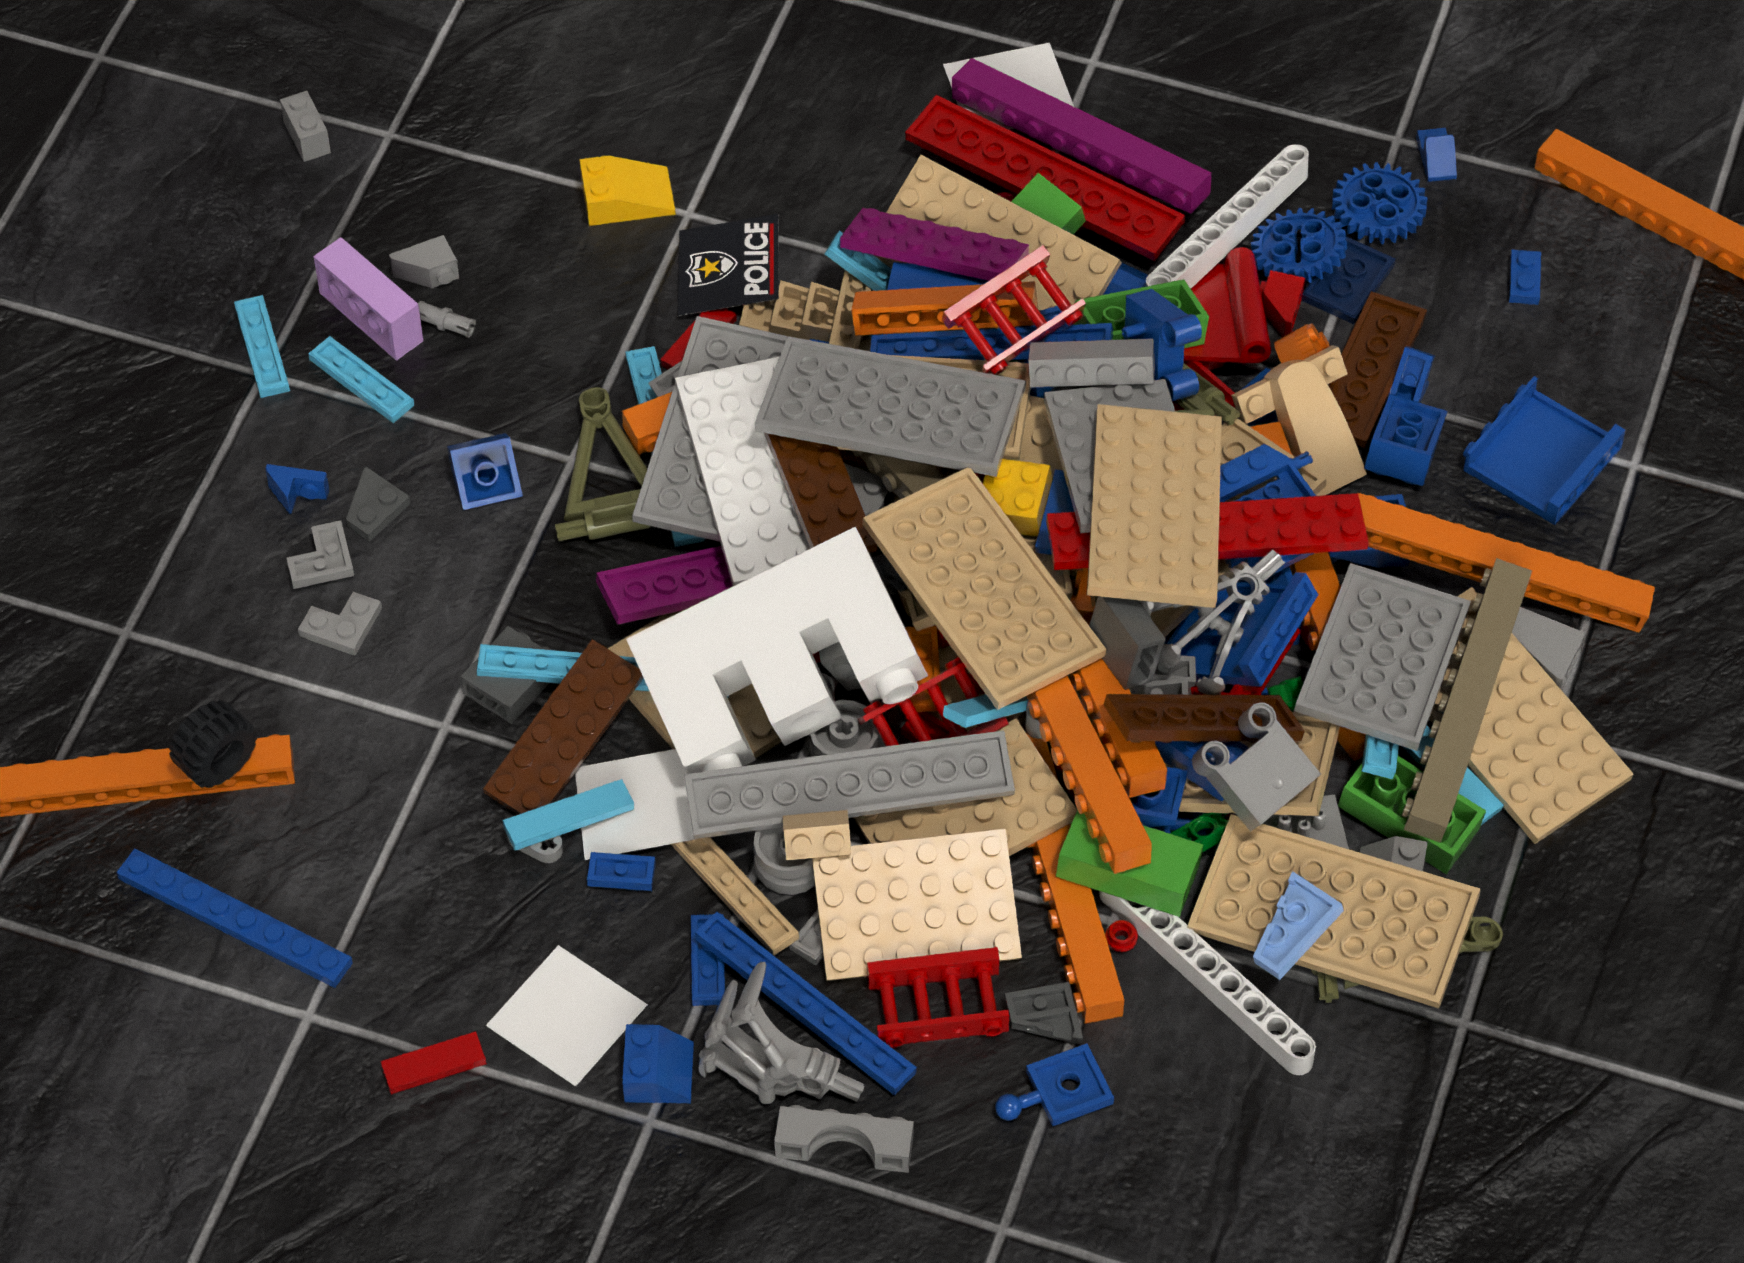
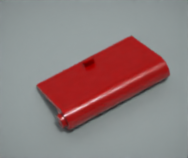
M1235 248L1227 254L1224 264H1216L1191 288L1209 315L1204 344L1184 348V360L1260 363L1269 358L1271 354L1255 255L1248 248Z

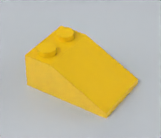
M609 155L579 159L589 226L676 215L668 168L666 166Z

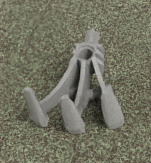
M1272 549L1252 568L1242 561L1238 565V569L1232 568L1228 571L1229 577L1225 575L1218 577L1217 592L1227 589L1229 597L1215 609L1193 606L1198 609L1199 612L1197 614L1200 618L1187 629V633L1174 645H1163L1159 660L1167 669L1174 668L1179 663L1181 649L1191 639H1196L1208 627L1211 630L1216 629L1218 631L1217 634L1222 636L1215 653L1217 655L1209 678L1205 676L1202 679L1199 678L1196 687L1197 691L1206 695H1220L1224 691L1225 683L1223 678L1219 677L1224 662L1229 655L1233 642L1238 643L1244 629L1240 625L1245 614L1251 615L1255 611L1253 604H1260L1263 601L1262 595H1267L1270 592L1269 587L1264 582L1285 564L1279 553ZM1238 580H1245L1250 584V595L1244 596L1237 591L1236 584ZM1138 600L1150 618H1152L1151 613L1172 606L1173 608L1185 606ZM1234 601L1240 605L1230 623L1225 621L1219 614Z
M760 962L754 967L738 1004L733 1010L732 1007L738 983L735 980L730 982L722 996L711 1024L705 1032V1046L699 1053L700 1061L698 1067L702 1077L706 1078L707 1073L715 1071L718 1067L736 1078L739 1084L759 1095V1100L763 1104L772 1103L775 1100V1094L785 1096L795 1090L803 1091L817 1099H821L828 1090H831L857 1102L859 1100L864 1084L838 1072L841 1059L820 1051L818 1048L806 1047L792 1041L780 1032L767 1017L758 1000L766 973V962ZM748 1023L760 1042L750 1037L738 1026Z

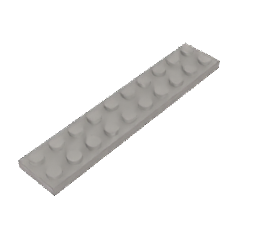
M1004 730L684 774L694 839L783 827V816L848 810V818L1009 796L1015 793Z

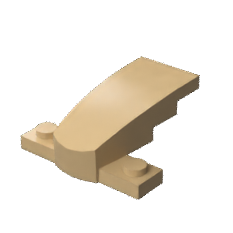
M845 269L840 291L811 282L809 288H805L781 280L779 284V299L743 305L739 325L806 340L816 339L829 342L828 344L859 349L860 342L866 340L868 335L855 336L852 305L855 292L871 291V288Z
M1334 345L1304 360H1290L1280 363L1264 376L1263 380L1231 395L1236 410L1240 412L1239 420L1245 424L1274 410L1276 411L1278 422L1281 423L1292 455L1296 457L1308 451L1309 455L1312 456L1313 463L1307 466L1326 478V487L1316 496L1327 495L1367 475L1347 421L1328 386L1329 383L1347 375L1340 349Z

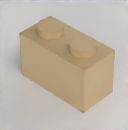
M848 810L783 816L786 860L852 854Z

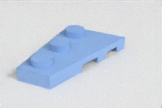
M1293 871L1288 879L1289 885L1284 896L1281 895L1276 905L1277 911L1273 920L1267 925L1253 955L1255 964L1279 980L1344 911L1342 903Z

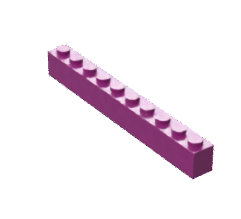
M971 58L952 77V99L1143 190L1176 208L1191 214L1210 195L1211 172L984 63Z

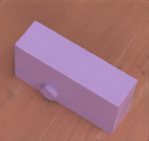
M340 237L313 256L320 294L396 361L423 342L418 303L343 238Z

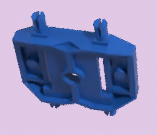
M1263 444L1220 466V502H1226V500L1274 476L1277 478L1276 481L1270 482L1266 486L1248 495H1244L1236 501L1316 496L1298 471V469L1313 463L1312 456L1309 455L1308 451H1305L1294 458H1289L1272 447ZM1314 553L1280 555L1285 564L1275 573ZM1263 557L1225 559V562L1229 568H1233L1242 561L1252 568Z

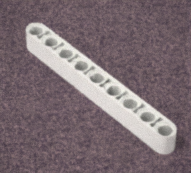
M1289 145L1284 148L1146 278V286L1184 279L1191 289L1308 178L1307 148L1302 145Z
M1099 891L1100 899L1122 920L1130 922L1136 928L1141 938L1288 1072L1294 1075H1304L1312 1069L1316 1049L1314 1040L1195 931L1187 928V924L1178 916ZM1136 904H1137V905H1140V906H1142V907H1141V908H1135V907H1132V905H1136ZM1156 925H1161V926H1164L1165 928L1159 929V928H1156V927H1154V926H1156ZM1178 946H1184V947H1187V948H1189V949L1182 950V949H1179V948H1177V947H1178ZM1201 967H1208V968H1210V969H1212V970H1210V971H1204V970H1202V969H1200V968H1201ZM1224 988H1231V989H1233V990H1235V991H1234V992H1227V991H1225V990H1223V989H1224ZM1253 1009L1258 1011V1013H1249L1246 1010ZM1270 1031H1279L1282 1034L1274 1035ZM1295 1052H1301V1053L1305 1054L1306 1056L1300 1057V1056H1296V1055L1293 1054V1053H1295Z

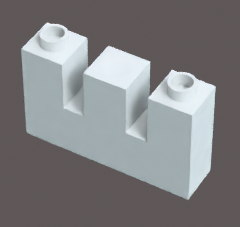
M856 527L626 639L688 774L741 767L756 760L727 698L728 695L753 684L766 715L784 746L841 719L842 716L812 655L837 642H840L853 672L871 704L880 699L885 704L902 702L918 690L917 681L928 676Z

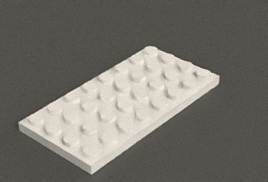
M780 357L675 378L679 400L733 586L811 549L763 432L755 431L756 418Z

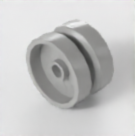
M834 701L842 718L809 734L810 757L879 748V733L872 720L870 719L861 725L857 720L865 715L862 709L866 706L855 701Z
M783 827L755 831L753 843L755 854L754 866L758 879L766 888L779 894L794 895L806 892L815 886L812 858L786 860Z

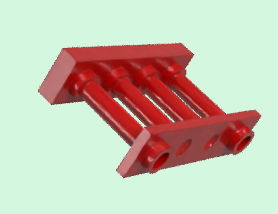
M1044 245L943 312L942 321L948 329L955 325L958 328L962 327L987 361L982 367L981 372L999 375L1008 368L1009 365L1007 363L1030 348V342H1039L1065 323L1071 326L1083 317L1082 312L1086 305L1083 298L1072 305L1047 272L1046 268L1048 266L1046 264L1048 263L1050 253ZM1029 275L1037 277L1062 312L1048 322L1021 287L1023 284L1022 280ZM1005 291L1014 296L1037 328L1023 339L996 303L998 301L996 297ZM980 308L983 311H988L1012 344L1010 348L999 355L996 354L972 321V313Z
M959 657L946 663L947 671L919 685L918 690L911 696L913 697L925 689L927 690L950 733L948 735L949 738L995 732L1009 724L1006 717L977 724V727L967 732L964 727L961 728L960 725L943 717L944 706L949 704L937 684L938 682L954 675L966 699L979 696L965 670L966 666ZM911 697L896 704L881 705L878 700L863 708L862 710L865 715L857 719L860 725L871 719L885 746L899 745L883 715V712L899 704L918 741L932 740L910 699Z
M998 947L867 962L869 990H880L885 1018L884 1025H877V1037L891 1048H897L910 1043L977 1035L997 1036L1002 1032H1009V1010L997 1011L991 976L999 975L1000 958ZM967 978L978 979L984 1013L964 1015L958 980ZM943 981L946 983L951 1017L931 1019L926 984ZM911 985L914 991L918 1021L899 1023L893 988Z

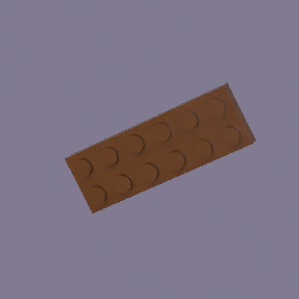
M1372 291L1341 354L1347 375L1328 384L1347 421L1356 445L1366 448L1386 405L1404 348L1406 346L1412 348L1427 314V309Z
M764 433L810 548L856 527L868 552L877 551V544L862 525L863 517L866 515L837 446Z
M592 639L485 785L483 792L517 815L554 803L643 680L640 669Z
M1106 694L1104 701L1106 710L1126 741L1135 743L1142 741H1160L1164 743L1172 741H1189L1193 743L1201 741H1219L1222 743L1247 741L1256 743L1258 741L1257 738L1246 737L1240 731L1238 721L1243 712L1254 704L1261 702L1269 704L1274 709L1277 721L1294 741H1302L1305 732L1280 695ZM1252 714L1254 723L1262 727L1260 717Z

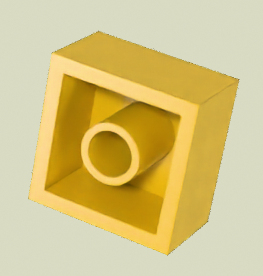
M1002 459L997 477L985 475L983 485L1021 535L1038 537L1053 480L1051 467L1046 464Z

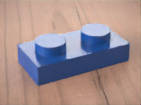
M1512 249L1510 256L1509 303L1539 305L1541 252Z
M591 852L587 885L590 887L652 891L656 865L655 857Z

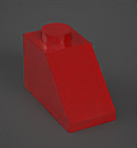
M1270 270L1268 280L1262 281L1260 285L1265 316L1280 336L1284 337L1293 331L1302 301L1305 278Z

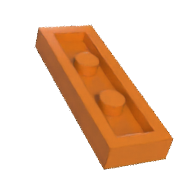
M936 625L920 631H916L915 627H905L928 674L927 677L917 681L918 686L940 674ZM940 681V682H938L937 684L939 685V687H940V689H941V691H942L941 681ZM926 689L910 698L917 712L938 711Z

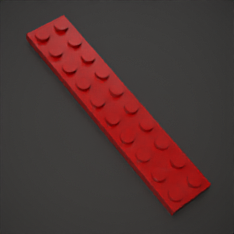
M938 95L932 99L905 132V140L1016 194H1019L1037 173L1041 174L1082 207L1086 219L1082 225L1083 227L1153 261L1156 260L1185 221L1184 214Z
M1358 493L1220 502L1218 559L1263 557L1272 549L1279 553V555L1368 549L1369 541ZM1075 512L1047 513L1046 523L1054 570L1088 568L1090 532L1080 533Z

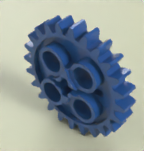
M1375 162L1374 169H1370L1366 163L1363 164L1362 171L1353 167L1352 175L1344 173L1343 181L1338 180L1336 189L1333 190L1332 209L1335 210L1334 218L1340 219L1342 227L1348 226L1347 234H1352L1355 231L1358 232V240L1368 236L1369 243H1372L1374 238H1379L1380 243L1384 244L1385 238H1390L1393 243H1396L1397 235L1407 239L1408 231L1416 233V227L1422 226L1423 217L1426 216L1427 197L1424 196L1425 188H1419L1420 180L1411 181V172L1402 175V167L1399 166L1393 171L1389 163H1387L1384 169L1380 168L1378 162Z
M1299 208L1297 214H1293L1288 209L1286 212L1287 216L1284 217L1276 213L1275 221L1266 219V226H1258V233L1253 234L1254 242H1251V249L1255 255L1257 270H1263L1265 277L1269 276L1270 270L1304 277L1308 283H1312L1313 276L1323 279L1322 272L1324 271L1332 274V266L1340 267V259L1346 257L1347 239L1341 222L1335 223L1333 215L1326 218L1325 211L1315 215L1314 208H1311L1308 213H1303L1302 208ZM1301 229V262L1297 263V231Z

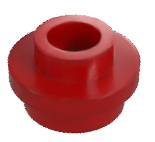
M1125 920L1115 921L1107 928L1105 933L1108 946L1117 952H1127L1133 949L1138 941L1136 928ZM1118 936H1124V937H1126L1127 939H1125V940H1119V939H1117L1116 937H1118Z

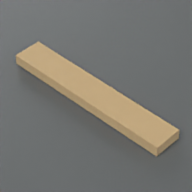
M711 837L671 844L773 956L799 939V932Z

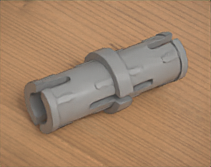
M424 301L418 302L420 320L436 325L441 331L448 329L466 337H470L473 334L475 327L471 325H476L475 319L453 313V310L448 307L442 309L427 304Z

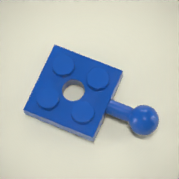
M1086 1043L1026 1065V1073L1035 1091L1019 1097L1013 1094H1004L996 1101L995 1110L1001 1119L1011 1121L1020 1115L1022 1109L1041 1103L1053 1127L1113 1105L1114 1096ZM1072 1079L1079 1084V1087L1075 1090H1066L1061 1086V1083L1064 1080Z

